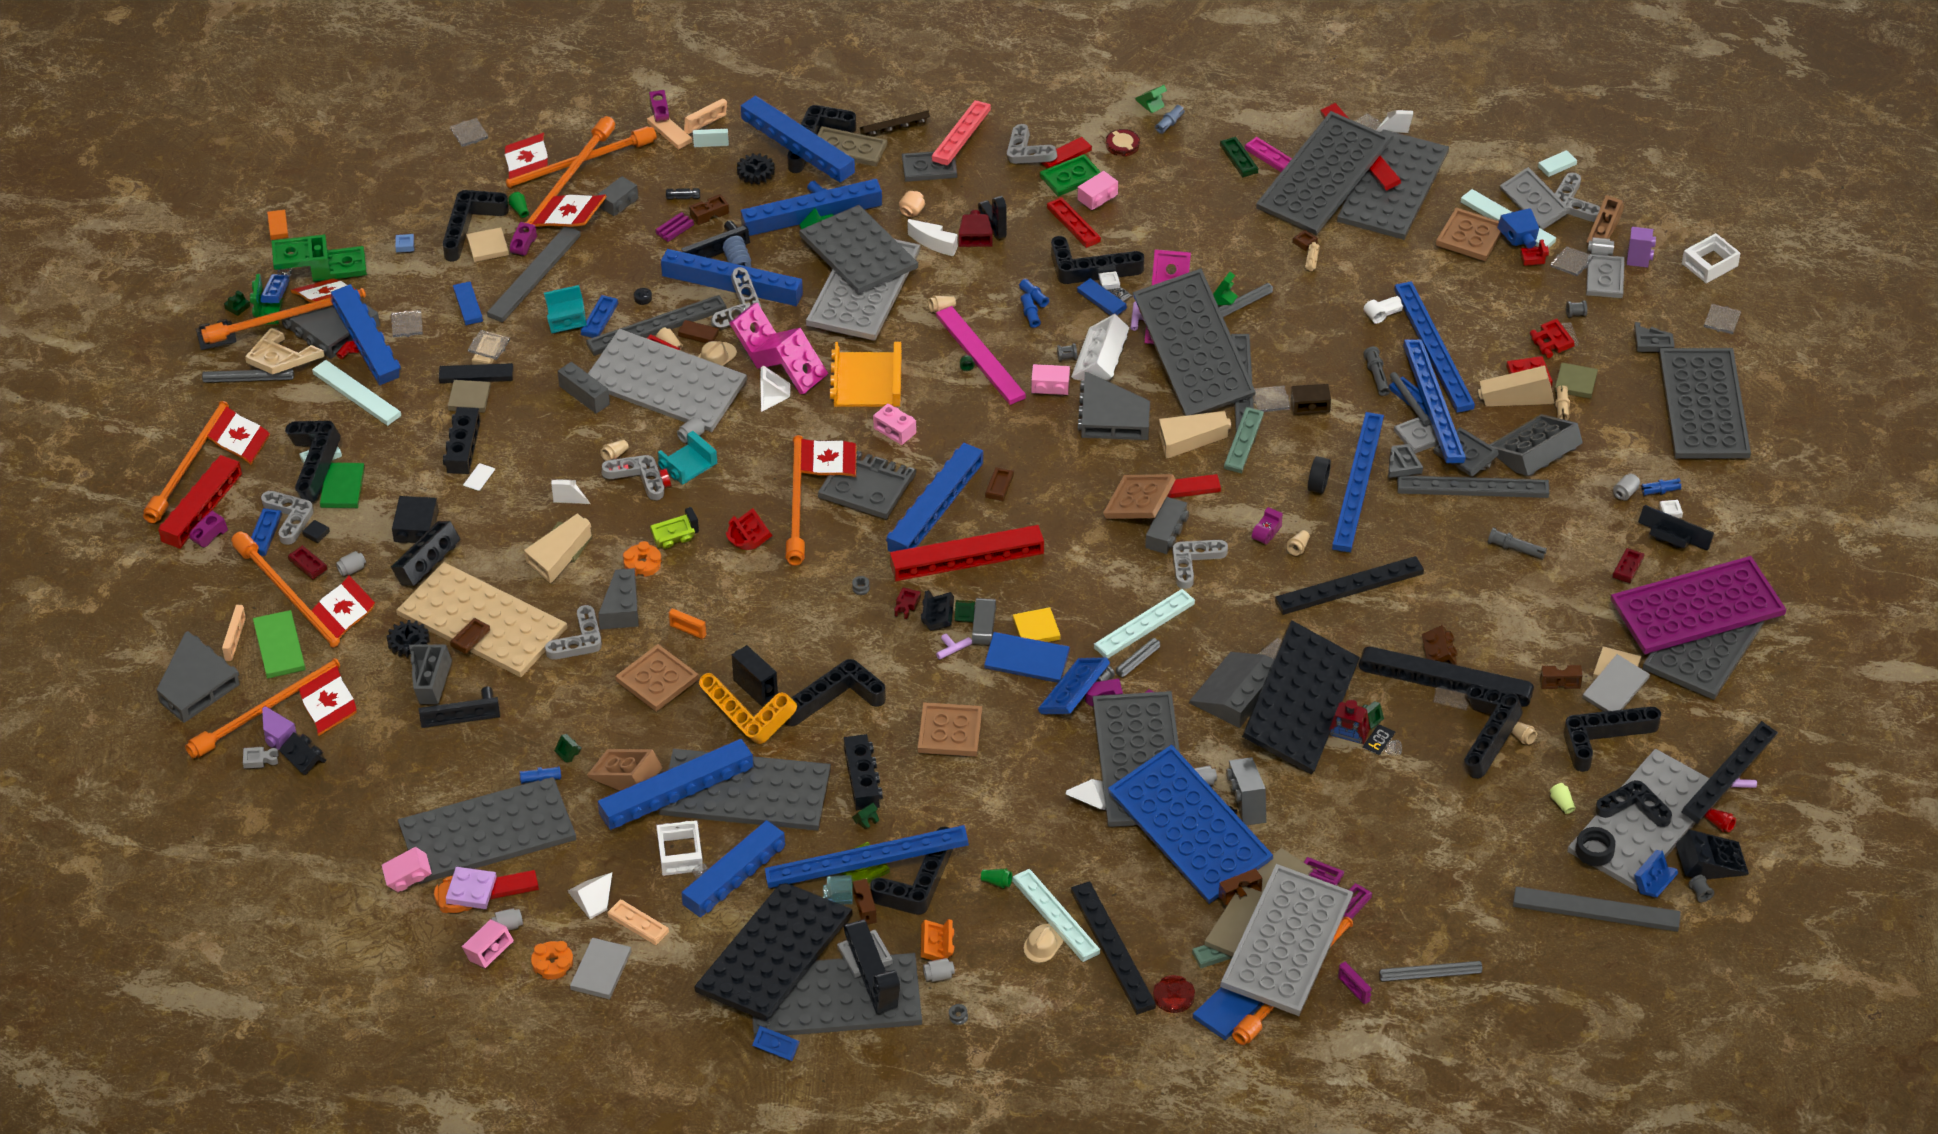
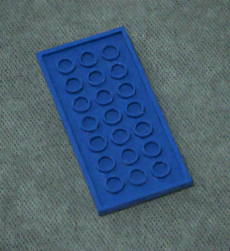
M1172 744L1108 788L1111 796L1209 904L1219 897V882L1254 868L1258 870L1273 859V854Z

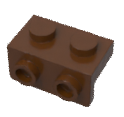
M1441 625L1422 634L1427 659L1439 662L1449 660L1453 665L1457 664L1456 656H1458V653L1453 645L1454 636L1450 630L1447 631Z

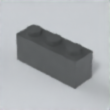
M573 362L558 370L559 387L597 414L610 405L608 388Z
M1166 497L1146 534L1145 548L1164 554L1168 553L1170 547L1173 548L1177 534L1180 535L1183 522H1186L1189 517L1187 502Z

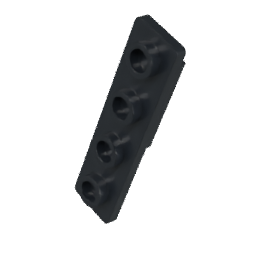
M1647 505L1643 506L1638 521L1640 524L1651 528L1649 534L1655 536L1656 540L1672 543V546L1680 549L1692 544L1708 550L1714 536L1712 531Z

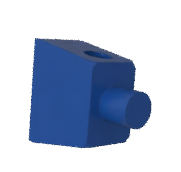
M1531 208L1500 216L1497 228L1512 245L1525 244L1528 249L1536 245L1535 240L1538 236L1539 226Z

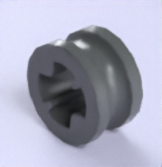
M864 576L854 578L852 581L853 592L857 595L867 594L870 589L869 579Z
M955 1004L950 1007V1021L956 1025L967 1022V1008L962 1004ZM960 1012L961 1016L956 1017V1013Z

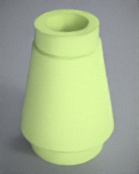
M1559 783L1550 789V797L1565 814H1569L1576 809L1568 786Z

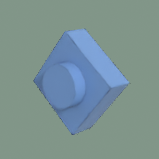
M414 234L396 235V252L414 251Z

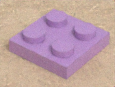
M456 867L446 895V904L487 909L497 878L496 872Z

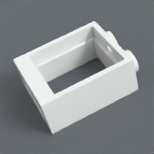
M1715 233L1684 250L1682 264L1702 281L1708 283L1736 268L1739 264L1740 252ZM1715 251L1724 260L1711 266L1701 258Z
M697 821L657 825L662 875L703 871ZM694 838L696 853L665 856L664 841Z

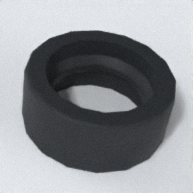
M1315 456L1310 470L1308 491L1324 493L1329 478L1331 459Z
M1589 827L1579 833L1575 852L1583 863L1590 866H1602L1612 860L1616 841L1608 830L1601 827ZM1592 840L1599 841L1607 846V850L1592 852L1584 847V843Z

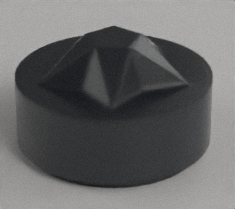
M648 288L637 289L634 292L635 302L641 305L650 303L652 300L651 290Z

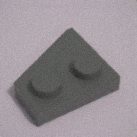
M1635 322L1634 331L1637 352H1659L1660 348L1675 347L1672 333L1660 331L1654 327L1647 329L1641 327L1640 322Z
M1409 444L1391 447L1389 478L1422 473L1423 466Z

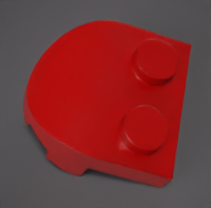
M754 508L739 519L733 516L728 523V532H726L728 540L734 546L743 550H753L773 536Z

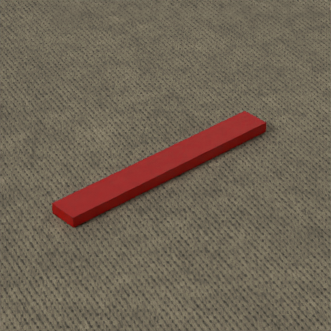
M1336 103L1320 110L1324 118L1330 111L1348 118ZM1381 156L1369 168V172L1385 191L1401 184L1400 178Z

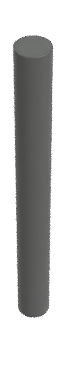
M1392 372L1390 374L1391 379L1424 425L1430 424V419L1398 374Z

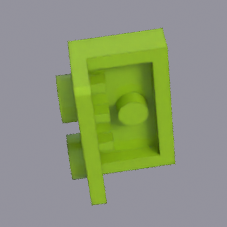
M687 515L650 526L657 548L663 547L666 549L680 541L681 543L689 542L695 534V530L691 528Z

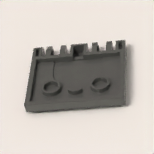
M857 451L856 477L829 475L818 491V498L887 519L909 483L915 478L916 469L901 465L898 471L894 472L896 468L895 462L891 461L888 465V460L876 456L872 460V455L867 454L864 460L860 461L862 452Z

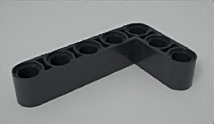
M812 105L807 109L801 125L816 135L822 126L854 133L856 131V114L848 110ZM789 150L787 154L788 170L792 173H800L804 169L806 161Z
M474 190L458 192L443 240L445 260L454 262L460 258L473 214L504 216L508 214L509 206L506 194Z
M1056 236L1051 240V256L1060 283L1086 282L1090 278L1095 281L1099 280L1100 273L1114 271L1117 272L1118 277L1140 275L1144 272V254L1142 252L1132 251L1072 259L1065 237Z
M294 421L285 428V432L295 446H311L295 485V490L301 499L313 503L319 496L341 435L331 421Z
M847 659L791 697L796 702L797 709L785 724L787 726L798 725L849 688L870 705L875 707L882 706L886 701L885 684L856 660Z
M1476 684L1470 686L1466 692L1471 708L1479 712L1491 714L1464 760L1469 775L1472 778H1481L1488 771L1520 719L1523 710L1516 694Z
M1641 707L1567 717L1564 738L1574 768L1580 772L1590 769L1593 757L1590 740L1647 734L1658 731L1661 711L1656 707Z
M940 827L937 831L948 829L949 827ZM953 849L926 854L913 886L885 878L873 879L870 883V891L874 903L916 915L924 914L928 910Z
M865 919L845 924L844 932L875 1012L878 1014L897 1008L900 991L899 977L895 970L886 972Z

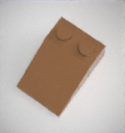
M607 749L587 776L592 780L621 791L656 776L661 771L662 766L653 749Z

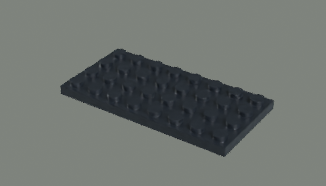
M1291 620L1242 737L1312 775L1331 730L1329 729L1338 705L1344 699L1360 657Z
M788 883L779 884L694 986L695 992L767 1021L853 915L852 909Z

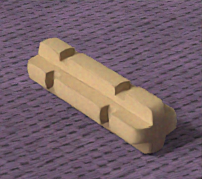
M1312 242L1309 245L1305 268L1310 272L1316 269L1320 248L1316 242Z

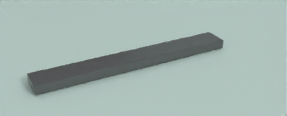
M565 226L488 310L487 316L503 323L581 236L580 231Z
M720 295L620 329L648 338L650 334L653 336L657 335L664 327L674 329L682 326L685 320L695 322L725 310L727 306ZM619 329L586 340L593 356L603 353Z
M1231 334L1252 382L1250 334ZM1253 396L1234 402L1236 432L1246 407L1254 409Z
M1398 476L1397 490L1398 494L1549 498V480Z
M1517 886L1513 907L1676 932L1679 930L1681 911Z

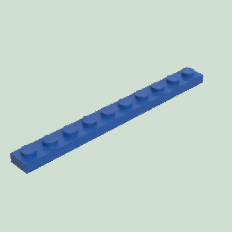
M1412 281L1395 284L1394 290L1401 299L1403 308L1419 340L1423 341L1428 357L1456 412L1473 410L1475 403Z
M1404 340L1405 352L1446 463H1464L1466 457L1422 340Z
M1365 413L1333 541V550L1350 553L1352 551L1384 415Z
M965 825L767 867L765 868L768 888H773L779 884L801 882L968 846L969 843Z

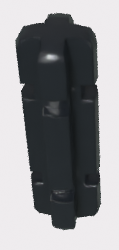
M666 189V199H674V197L676 199H690V197L699 199L700 189Z

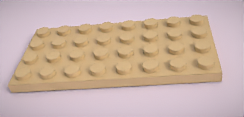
M445 562L396 610L398 616L410 620L412 623L418 621V625L424 624L425 629L448 641H451L473 618L490 625V631L469 652L519 677H522L545 653V645L551 640L558 639L567 629L566 622Z

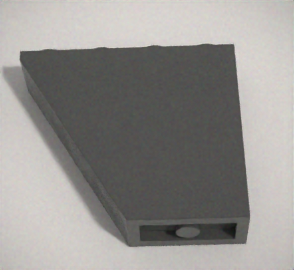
M366 304L368 315L370 318H374L376 326L379 327L378 312ZM333 305L288 317L281 321L286 329H290L297 337L304 339L308 345L324 350V355L330 359L336 356L338 350L347 341H353Z
M1085 372L1084 380H1081L1080 391H1084V393H1080V404H1083V406H1079V417H1082V419H1078V430H1082L1081 438L1148 440L1150 401L1089 372Z
M187 631L156 689L159 702L185 723L239 686V673L234 666H229L222 656H217L210 646H205L198 636H193Z

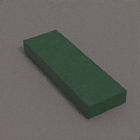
M1236 136L1220 141V147L1242 178L1258 173V167Z

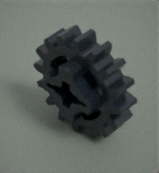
M752 153V156L745 155V159L740 158V162H737V175H739V179H744L745 183L750 181V184L754 182L760 184V181L766 183V179H772V175L775 174V164L772 162V158L768 159V155L762 157L761 153L758 156Z
M408 620L406 624L400 621V625L394 624V630L389 629V635L386 636L388 648L392 650L393 654L398 652L399 657L402 654L409 657V654H411L409 645H428L427 643L430 642L428 629H425L424 624L418 625V621L411 623Z

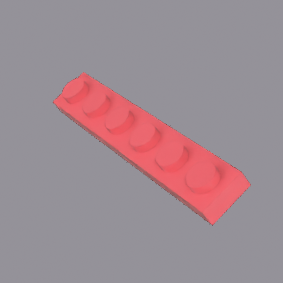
M975 100L933 153L932 161L942 165H949L989 113L991 104Z

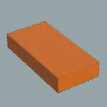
M285 210L267 212L271 240L289 238Z
M673 608L669 611V624L671 627L701 639L706 636L705 621Z

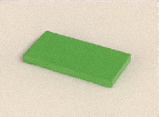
M291 610L253 618L267 678L306 670Z

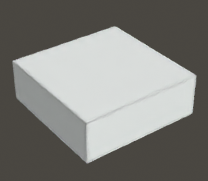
M1116 271L1099 274L1100 284L1106 290L1120 288Z
M1678 500L1659 502L1660 511L1677 518H1682L1683 512Z

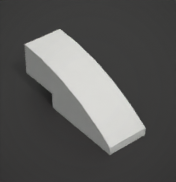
M908 219V235L931 250L954 256L958 247L957 234L943 231V226Z

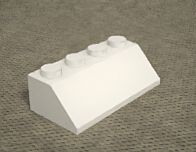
M1116 314L1089 327L1071 376L1073 379L1084 380L1085 372H1089L1106 381H1109L1114 376V370L1119 362L1118 358L1123 350L1122 347L1127 339L1129 327Z

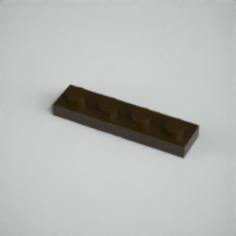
M929 110L860 127L861 134L866 133L867 136L877 134L876 131L881 129L883 132L893 130V127L898 125L899 128L910 126L909 123L914 121L916 124L926 122L925 119L930 117Z

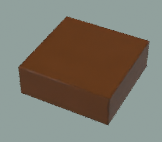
M1303 230L1293 238L1292 243L1307 251L1312 242L1318 243V238Z

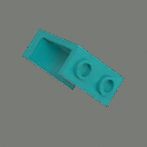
M579 285L544 292L548 308L547 319L551 333L587 326L583 297Z
M694 431L687 434L688 445L672 455L667 456L661 450L658 451V465L660 468H666L671 477L682 485L717 464V451Z

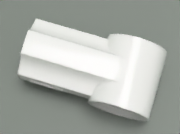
M1398 296L1380 302L1370 300L1364 306L1365 313L1376 324L1382 322L1386 316L1403 309L1401 299Z

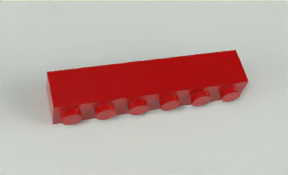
M222 455L216 461H213L211 467L206 473L202 474L200 480L192 486L185 498L181 499L180 504L175 510H172L169 517L160 524L158 531L161 542L179 549L182 548L190 538L192 529L216 507L241 477L242 472L239 461Z

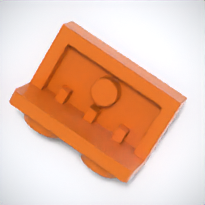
M948 919L944 925L928 920L922 922V958L934 961L952 956L954 952V945H952V938L954 936L953 920Z

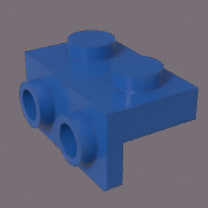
M1655 850L1634 874L1640 894L1658 897L1678 874V870L1668 867L1663 851Z

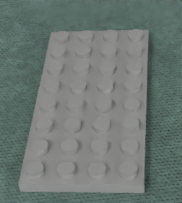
M896 240L916 260L920 252V245ZM832 269L806 319V326L876 340L909 272L857 294Z
M622 329L617 331L588 373L608 388L609 395L685 423L693 417L699 418L705 425L704 430L713 432L747 381L746 374Z
M1654 749L1622 786L1634 780L1642 781L1671 810V823L1666 827L1657 826L1636 804L1608 818L1596 815L1584 829L1589 827L1606 829L1614 836L1616 843L1612 860L1605 865L1593 867L1637 891L1638 885L1634 874L1655 850L1663 851L1666 858L1676 847V843L1695 825L1696 822L1681 811L1710 778ZM1622 796L1616 797V800L1620 802L1626 801ZM1652 801L1644 802L1647 806L1655 805ZM1576 837L1575 840L1568 846L1567 852L1578 857L1575 852L1577 842ZM1592 840L1584 843V847L1592 852L1607 850V846L1599 841Z
M1276 864L1224 974L1220 987L1300 1016L1352 899L1353 892Z

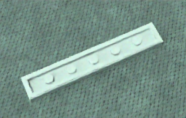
M1473 189L1461 197V203L1483 216L1499 221L1501 215L1511 213L1508 209ZM1539 228L1535 246L1539 247V240L1543 239L1545 246L1549 248L1556 242V237Z
M327 360L312 369L315 376L387 426L401 416V411Z
M1181 589L1094 643V649L1103 657L1110 658L1193 606L1195 599Z
M1030 869L1013 876L1012 882L1082 962L1100 954V948Z

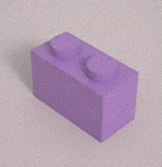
M1631 228L1627 265L1648 267L1649 260L1653 261L1654 250H1651V247H1655L1656 237L1653 236V229Z

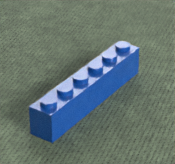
M349 284L331 291V303L378 385L380 386L399 378L401 366L397 359L394 360L390 346H386L382 332H378L376 329V322L373 317L370 318L368 315V308L365 303L362 304L357 289L354 290L352 285Z
M766 820L682 891L683 906L700 918L705 913L710 912L719 901L724 900L732 890L738 888L746 878L752 876L760 866L766 864L774 854L784 848V832Z

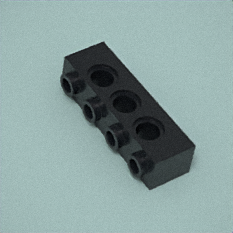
M457 407L456 413L452 415L453 427L449 428L450 441L446 442L447 454L443 455V465L446 466L447 473H470L481 422L479 408Z
M451 521L436 522L391 566L401 585H417L420 579L429 573L436 563L444 559L446 553L456 547V544L461 539Z
M867 734L843 737L845 758L856 811L862 810L872 803L877 808H880L879 799H883L882 788L877 786V784H880L879 773L874 771V769H877L876 758L871 756L874 753L873 743L868 741Z

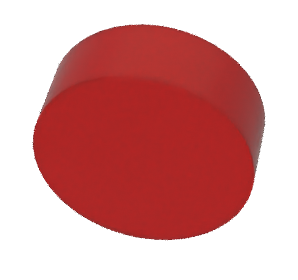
M667 469L660 470L659 473L664 487H670L671 482Z

